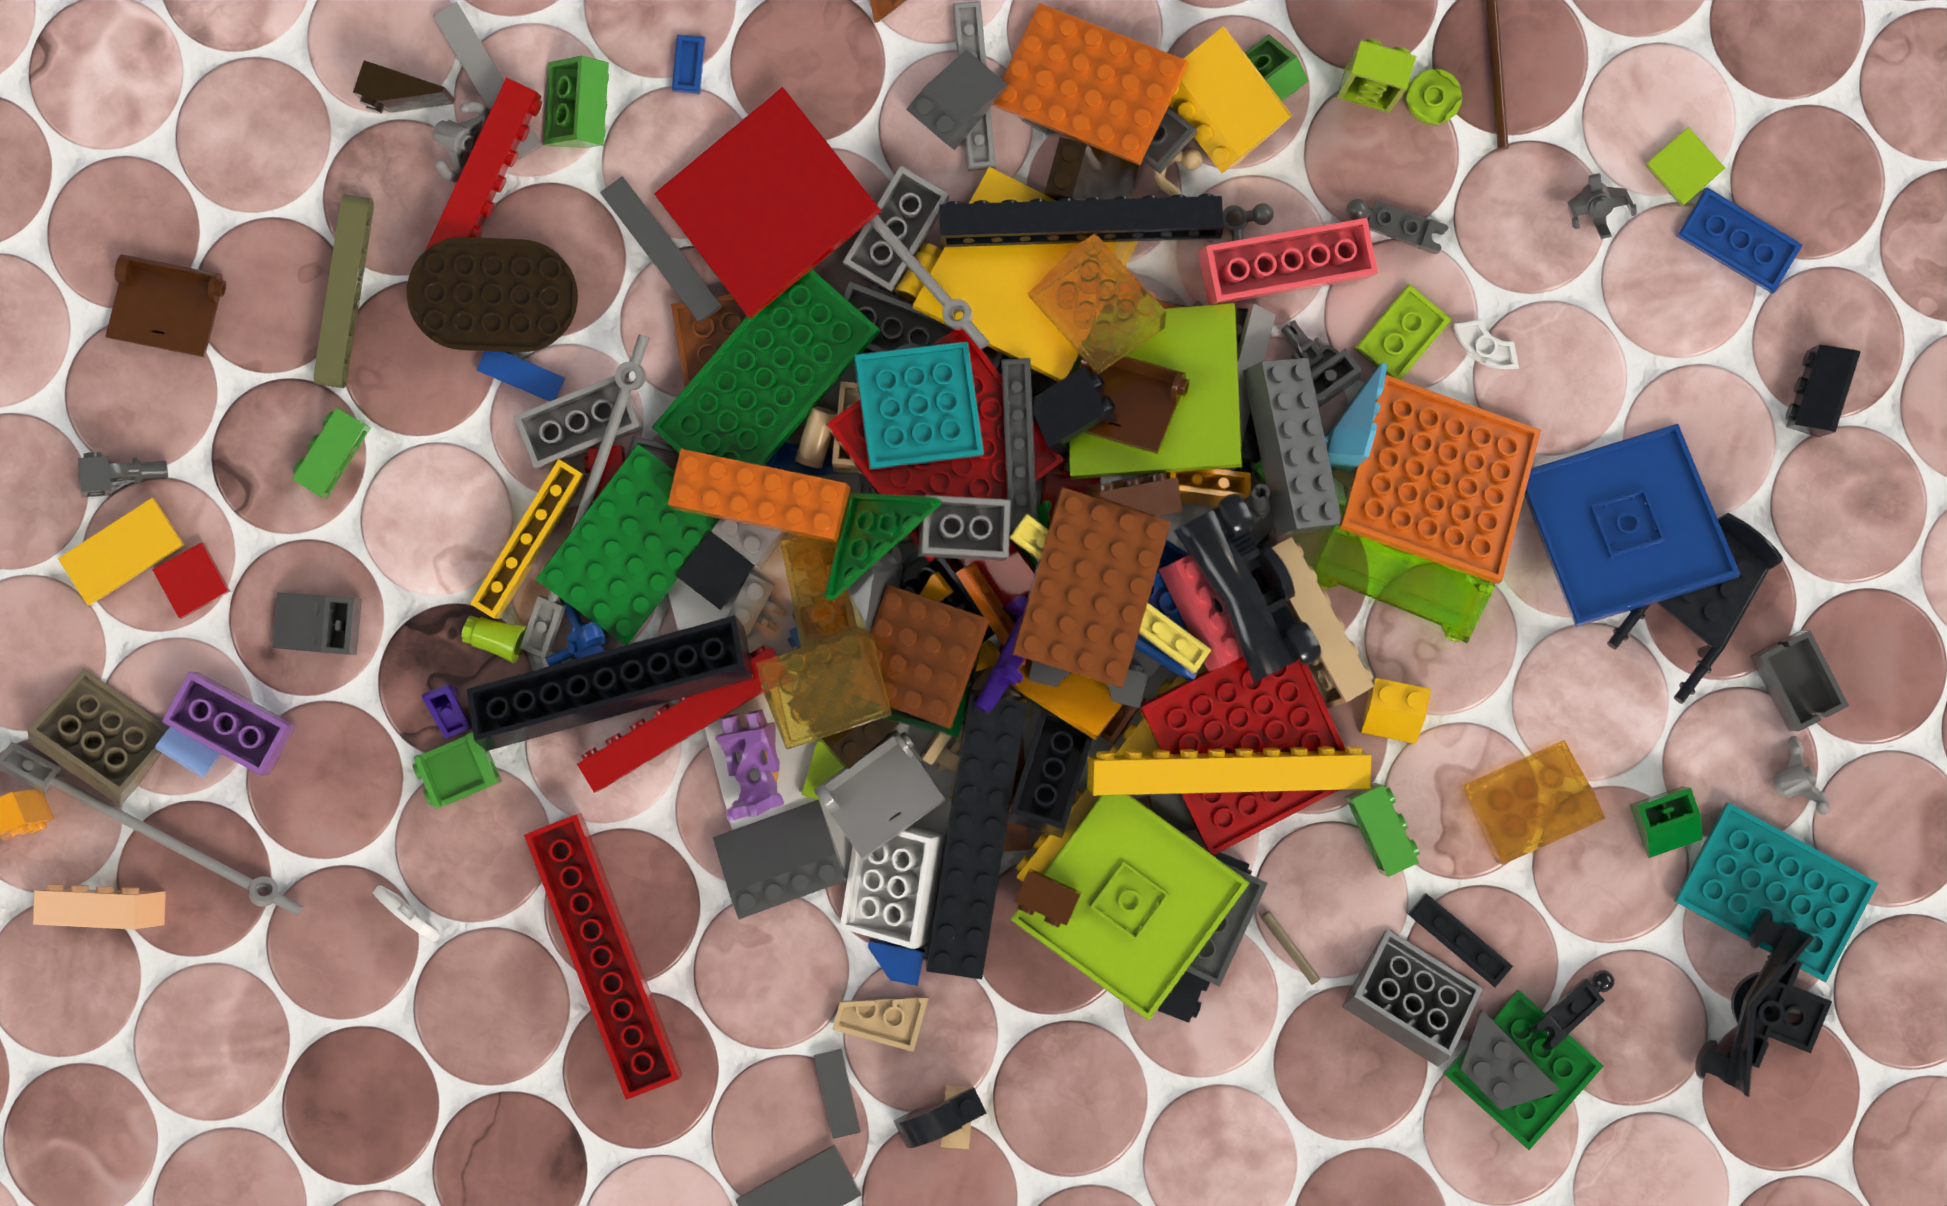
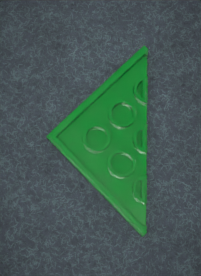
M850 492L824 598L832 601L836 599L941 505L942 500L937 497Z

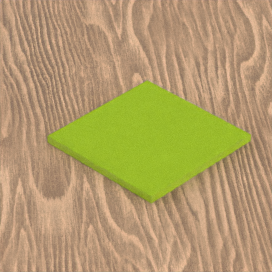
M1235 303L1100 314L1069 375L1080 369L1087 346H1092L1185 372L1186 379L1190 383L1187 394L1180 397L1158 454L1082 433L1069 441L1071 479L1242 467Z
M1130 794L1100 795L1043 873L1054 880L1081 891L1080 898L1067 926L1063 924L1060 927L1053 926L1044 921V915L1034 912V915H1030L1019 909L1016 910L1010 920L1149 1021L1250 882Z

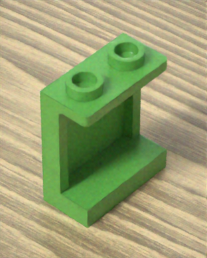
M473 732L414 757L413 770L419 780L422 779L426 789L423 790L427 803L433 805L435 809L444 807L502 782L490 751L484 750L474 741Z

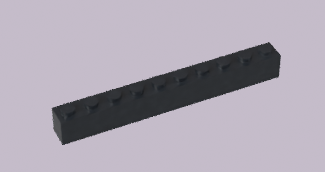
M1177 194L1167 198L1148 195L1143 198L1130 199L1127 196H1119L1114 199L1090 197L1086 200L1061 198L1058 201L1033 199L1030 202H1017L1010 199L1004 200L1001 203H989L988 201L980 200L969 204L950 201L946 204H939L940 247L1221 239L1224 229L1222 196H1214L1213 194H1201L1198 197H1186L1185 195Z

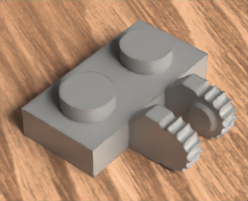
M749 573L727 617L735 615L745 627L746 635L750 636L757 622L773 631H777L779 627L775 622L760 616L764 607L785 616L787 610L768 601L775 588L774 585Z

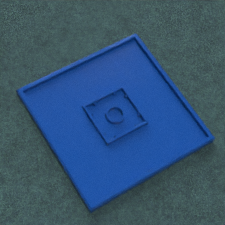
M1679 424L1531 468L1524 496L1575 627L1729 581L1740 576L1734 557Z

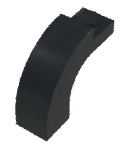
M971 1087L933 1107L924 1110L917 1108L894 1120V1123L907 1148H914L949 1135L963 1128V1125L987 1114L975 1088Z

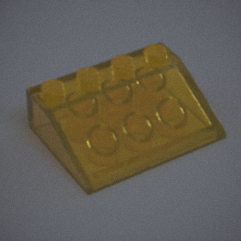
M1096 233L1072 248L1028 293L1032 301L1097 374L1165 328L1166 310Z
M861 628L756 663L762 691L786 749H791L892 715L873 635Z
M1565 740L1462 785L1496 863L1502 865L1606 819L1594 791Z

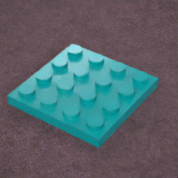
M968 342L854 356L870 470L984 455Z

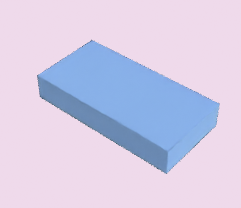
M169 727L155 747V749L203 779L220 757V753L172 727Z

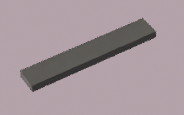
M623 176L600 192L699 324L722 308L719 301Z
M1030 358L1002 360L1007 500H1011L1009 531H1014L1026 514L1037 521Z

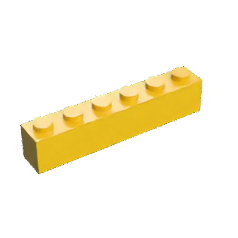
M558 459L471 601V605L494 619L502 617L587 478L585 474Z

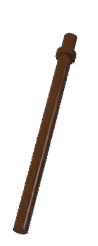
M1486 0L1497 149L1504 150L1509 148L1498 0Z

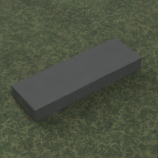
M842 1049L814 1055L833 1139L860 1133L861 1130Z

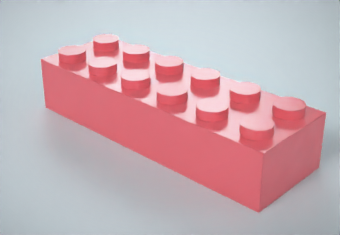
M1367 218L1208 245L1198 251L1208 305L1227 304L1367 279L1378 273Z

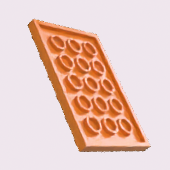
M1039 3L1002 78L1008 84V87L994 102L993 106L1140 165L1189 64L1185 59Z

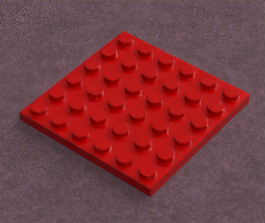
M963 329L953 330L933 346L968 342L984 452L983 456L870 470L860 399L826 424L827 428L877 494L1007 500L1002 376L982 349L977 346ZM1033 419L1036 481H1038L1062 463L1064 459L1061 455L1048 448L1040 427ZM917 525L910 533H908V536L911 538V540L914 542L917 548L919 542V525ZM925 557V558H926V560H927L928 562H930V561L933 560L935 557Z
M1242 656L1226 666L1212 671L1207 670L1195 676L1194 680H1188L1140 705L1141 712L1159 750L1170 751V754H1180V750L1184 749L1197 750V754H1208L1209 749H1223L1225 753H1236L1238 748L1252 749L1253 753L1263 752V748H1279L1280 752H1290L1292 747L1307 748L1308 751H1318V747H1334L1335 751H1345L1343 742L1308 665H1302L1300 659L1254 683L1245 659ZM1339 790L1180 793L1206 851L1214 856Z

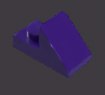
M446 684L422 694V699L445 739L471 729V722L459 702L457 688Z

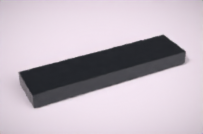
M1427 893L1421 897L1408 913L1413 920L1493 987L1496 988L1513 967Z

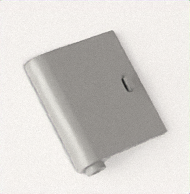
M897 730L876 744L850 769L844 767L814 789L822 804L832 814L862 859L868 857L946 801L910 749L914 744L905 731L901 734Z

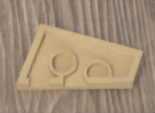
M929 996L840 1001L832 1030L914 1052Z

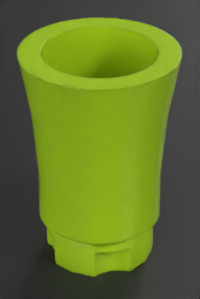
M469 616L463 627L461 637L462 642L469 643L473 647L516 663L523 651L520 649L527 627L493 621L483 617Z

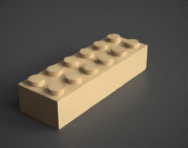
M1290 537L1271 547L1284 562L1294 584L1295 596L1286 601L1287 606L1290 608L1297 623L1306 622L1321 647L1322 654L1315 662L1307 665L1327 709L1346 703L1373 688L1372 675L1369 669L1362 665L1358 658L1357 647L1347 638L1344 632V624L1338 616H1335L1331 609L1329 596L1320 589L1315 571L1304 560V553L1300 544Z

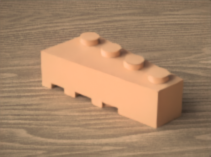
M46 884V889L34 890L33 925L141 929L161 926L165 923L166 891H139L137 887H124L121 890H114L113 886H97L96 890H89V885H71V889H64V884Z

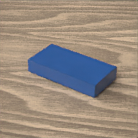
M677 35L672 82L673 92L701 94L705 37Z

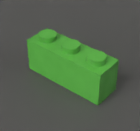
M339 408L327 414L323 421L325 427L320 435H315L308 445L310 451L305 459L301 458L293 469L295 475L292 480L326 499L371 429L368 425Z

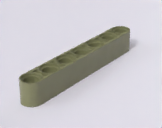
M344 194L340 202L314 369V383L317 385L345 388L347 383L374 211V201L372 198Z

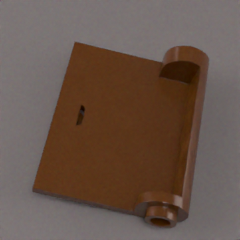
M121 254L117 259L114 273L115 280L119 285L105 337L205 358L219 300L226 291V281L223 280L222 275Z
M1087 346L1081 359L1080 369L1085 366L1094 373L1098 372L1105 382L1103 390L1115 404L1116 410L1113 412L1117 420L1113 423L1103 420L1083 433L1158 454L1180 397L1187 394L1190 381L1186 379V373Z

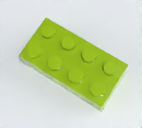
M1361 40L1345 66L1337 98L1390 113L1408 88L1416 56L1410 54V50L1406 48L1394 47L1391 49L1382 46L1383 43L1378 40Z

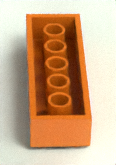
M681 449L668 505L676 510L837 543L852 488L843 482Z

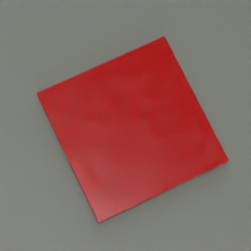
M783 87L654 193L750 319L882 211Z

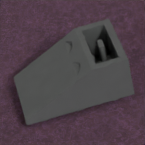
M277 592L272 648L357 655L362 599Z

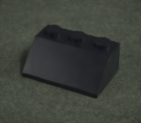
M1817 345L1812 347L1811 350H1807L1802 362V366H1805L1803 375L1797 379L1794 387V392L1797 393L1794 404L1791 403L1786 412V419H1788L1787 428L1815 437H1822L1836 432L1861 351L1826 345Z

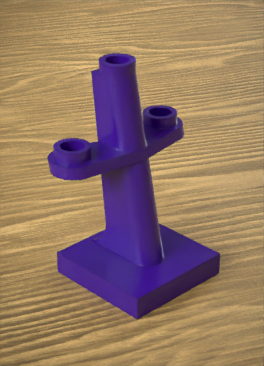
M1023 595L1010 599L1003 608L1017 621L978 699L974 702L986 714L994 708L1007 686L1009 687L1010 684L1015 686L1018 682L1021 683L1024 678L1018 669L1025 658L1012 655L1027 603V598Z

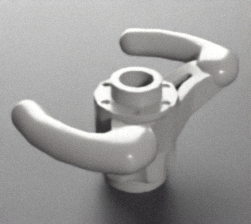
M466 102L460 106L461 112H475L479 114L478 117L459 124L451 120H442L434 127V140L438 142L439 146L447 149L455 171H451L443 160H438L435 163L439 174L448 181H458L467 162L468 151L474 145V138L482 130L490 113V110L479 102Z
M1791 736L1788 740L1791 752L1788 768L1777 772V776L1772 777L1774 785L1781 798L1786 796L1791 798L1798 794L1815 801L1817 803L1816 810L1821 815H1826L1830 810L1826 795L1812 784L1817 782L1811 766H1804V746L1797 736Z

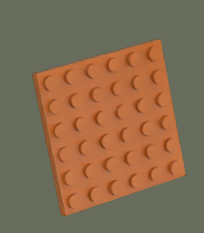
M1386 375L1383 391L1378 400H1376V403L1381 405L1379 413L1376 414L1373 423L1377 424V429L1369 457L1355 468L1342 515V524L1339 525V529L1492 583H1501L1541 430Z

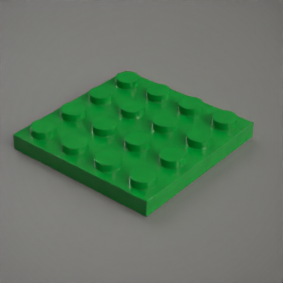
M1517 989L1491 1019L1558 1087L1559 1091L1500 1110L1459 1068L1468 1046L1465 1047L1443 1074L1524 1147L1530 1150L1604 1066L1569 1034L1555 1048L1544 1050L1542 1044L1547 1039L1546 1031L1530 1033L1528 1028L1545 1013Z

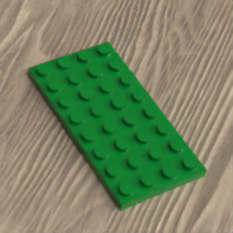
M811 269L753 318L750 319L747 316L654 423L652 428L679 453L681 449L761 466L765 465L809 415L812 407H816L854 363V356L861 354L881 330Z

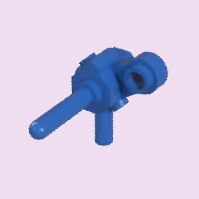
M559 597L561 604L566 605L565 613L572 628L570 629L571 633L566 637L569 642L568 647L546 657L548 665L559 664L574 656L578 659L605 651L603 646L607 642L601 626H598L596 622L582 623L577 610Z

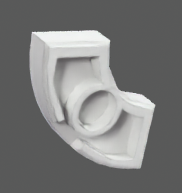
M1482 319L1452 325L1459 344L1475 361L1497 370L1519 369L1514 341H1502L1493 337L1485 329Z
M378 885L372 892L387 909L416 932L432 942L438 939L440 932L433 923L408 905L398 894L382 885Z

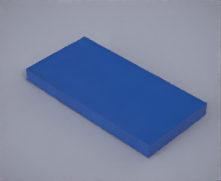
M1708 187L1703 190L1676 237L1771 294L1776 291L1803 244Z

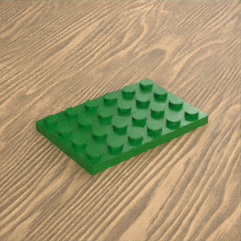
M638 443L535 578L536 581L591 621L596 622L598 626H601L602 629L624 645L630 643L677 581L676 575L720 520L719 518L676 510L669 506L668 501L675 471Z

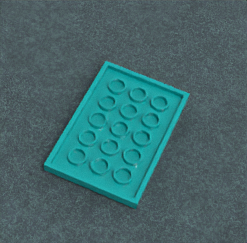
M1726 802L1678 891L1674 902L1748 942L1752 921L1759 912L1770 909L1771 917L1769 920L1778 924H1782V922L1788 923L1815 937L1798 958L1802 962L1800 970L1823 982H1827L1878 882ZM1763 942L1759 943L1758 947L1767 952L1772 950L1771 945Z

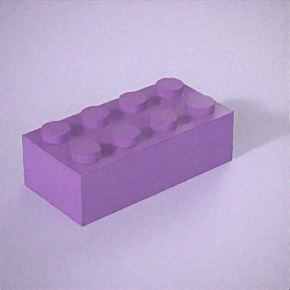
M188 672L162 720L168 726L259 775H269L296 727V724L199 672Z

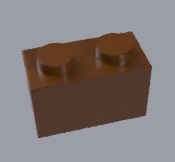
M1029 868L1014 902L1019 904V910L1027 914L1034 915V912L1044 915V921L1053 926L1060 927L1061 924L1067 926L1080 898L1081 891Z

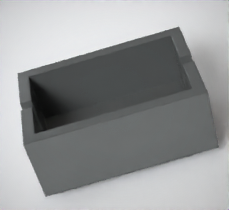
M1810 630L1798 631L1779 641L1778 644L1771 645L1750 656L1789 731L1799 732L1821 721L1820 717L1827 718L1849 706Z

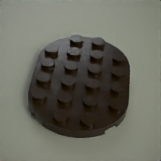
M455 237L442 240L429 247L417 259L411 269L406 291L410 314L416 325L427 337L444 347L468 351L531 352L545 348L554 343L569 328L575 316L578 302L576 281L564 259L550 247L536 241L524 239Z

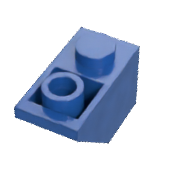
M876 938L875 940H869L868 949L890 981L918 986L924 949H919V947L912 949Z

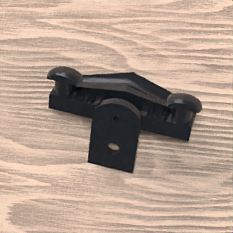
M1233 493L1225 496L1220 500L1219 506L1174 530L1215 593L1211 594V601L1215 610L1222 617L1228 616L1254 683L1299 659L1302 665H1307L1315 662L1322 654L1321 647L1313 631L1306 622L1297 623L1290 608L1287 606L1286 601L1295 596L1294 584L1290 573L1282 559L1269 545L1257 548L1249 532L1255 525L1249 508L1239 494Z
M1770 909L1759 912L1749 929L1748 939L1753 949L1758 948L1759 943L1763 942L1771 945L1772 950L1769 951L1770 955L1767 956L1768 960L1765 961L1761 972L1750 974L1742 979L1733 991L1731 1009L1738 1026L1734 1041L1732 1042L1733 1046L1730 1047L1731 1051H1729L1728 1055L1716 1051L1717 1041L1709 1040L1701 1047L1695 1061V1071L1699 1079H1704L1707 1072L1717 1076L1724 1083L1740 1090L1747 1097H1750L1752 1066L1760 1067L1769 1045L1767 1042L1768 1037L1811 1053L1832 1004V1001L1794 986L1802 965L1798 958L1815 937L1788 923L1782 922V924H1778L1769 920L1771 917ZM1792 1009H1799L1801 1017L1796 1023H1789L1787 1021V1014Z

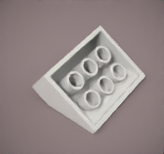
M909 826L865 859H862L852 846L840 928L912 949L929 944L946 834Z

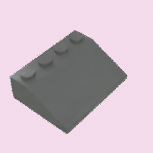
M819 800L713 837L738 920L847 880Z
M1387 929L1353 983L1342 1008L1438 1067L1452 1057L1483 988Z

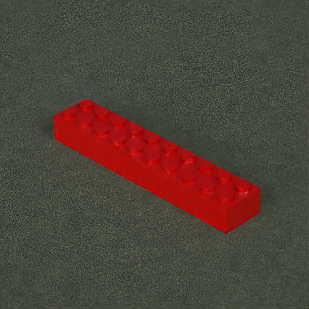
M582 812L524 834L625 1099L628 1100L679 1080L683 1074Z

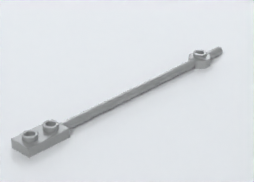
M878 215L869 221L944 307V321L953 329H963L980 349L985 348L989 341L973 324L971 307L961 299L952 300ZM963 312V317L960 320H955L956 313Z
M638 335L630 361L620 364L616 369L615 380L620 390L571 530L593 502L631 390L641 388L645 382V370L640 364L650 339L647 336ZM632 371L636 374L634 381L629 379V374ZM549 591L548 597H537L520 649L544 659L550 655L566 609V605L559 603V597L552 591Z
M11 742L0 755V770L44 794L50 786L249 890V899L253 904L265 907L274 903L297 916L303 910L304 906L278 893V885L272 878L262 876L253 880L58 777L61 774V767L16 743ZM266 892L268 895L260 896L258 893Z

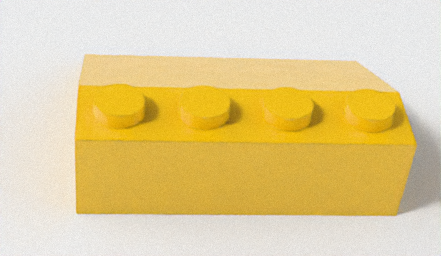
M1224 26L1183 58L1187 60L1189 65L1169 104L1176 114L1196 128L1198 133L1194 138L1221 173L1238 165L1293 116Z

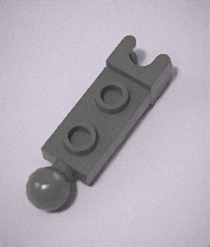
M1354 199L1349 202L1346 209L1347 215L1352 220L1367 218L1370 231L1418 247V249L1432 254H1438L1441 250V245L1432 240V234L1443 235L1449 228L1444 223L1423 218L1379 201H1375L1373 208L1370 209L1365 201Z

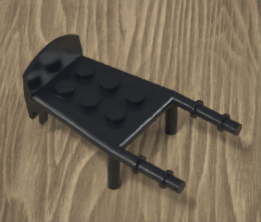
M1726 513L1717 519L1734 557L1740 576L1657 602V604L1708 644L1699 648L1698 655L1703 659L1701 661L1697 660L1695 663L1696 668L1685 682L1679 684L1680 689L1673 698L1680 704H1683L1689 695H1694L1695 687L1706 673L1712 671L1711 666L1726 647L1767 573L1783 560V556L1766 537L1730 513ZM1650 605L1630 610L1629 615L1619 628L1613 629L1614 634L1607 642V645L1616 650L1623 640L1627 641L1629 632L1639 619H1644V613Z

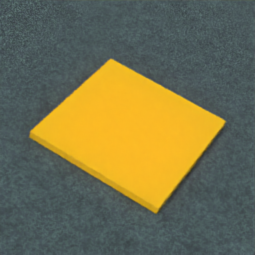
M989 167L969 203L980 200L988 201L989 203H1001L1004 200L1010 199L1017 202H1030L1033 199L1057 200ZM1138 241L944 247L930 275L952 300L961 299L971 307L973 312L972 322L988 339V347L1012 359L1030 358L1032 369L1059 382L1068 377L1130 260ZM924 285L912 308L949 326L943 319L944 307ZM963 312L956 313L955 320H960L963 317Z

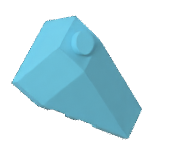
M1381 363L1372 371L1327 435H1324L1331 467L1350 473L1369 457L1377 429V424L1373 423L1376 414L1379 413L1381 405L1376 403V400H1378L1384 388L1387 364Z

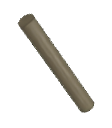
M1268 911L1262 915L1261 919L1310 984L1317 983L1321 978L1272 913Z

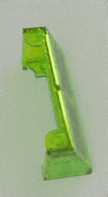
M1339 503V508H1340V513H1341V518H1342L1345 505L1342 504V503ZM1339 525L1327 530L1313 565L1320 588L1328 590L1341 585L1440 625L1445 637L1454 642L1462 641L1468 643L1495 588V583L1339 529Z

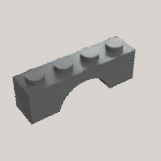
M1033 661L1028 680L1057 687L1064 678L1073 673ZM1130 664L1123 688L1107 684L1112 702L1140 709L1148 674L1143 673L1144 668Z

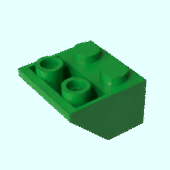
M1682 786L1630 804L1648 858L1702 840L1701 815L1691 787Z

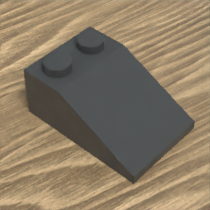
M965 50L921 90L906 110L953 150H956L1008 87V84L968 50Z
M897 544L847 588L859 637L869 635L887 585L900 589L903 566L901 562L902 554Z

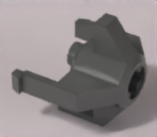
M1600 173L1590 175L1588 184L1583 188L1582 192L1567 202L1568 211L1572 218V227L1579 229L1578 216L1589 214L1594 219L1596 230L1601 239L1612 237L1606 223V216L1612 212L1613 208L1627 205L1632 216L1637 214L1636 204L1633 205L1627 190L1624 188L1607 187L1601 182Z

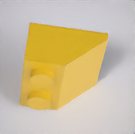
M1372 678L1371 681L1374 687L1368 691L1360 733L1416 744L1426 718L1431 689Z

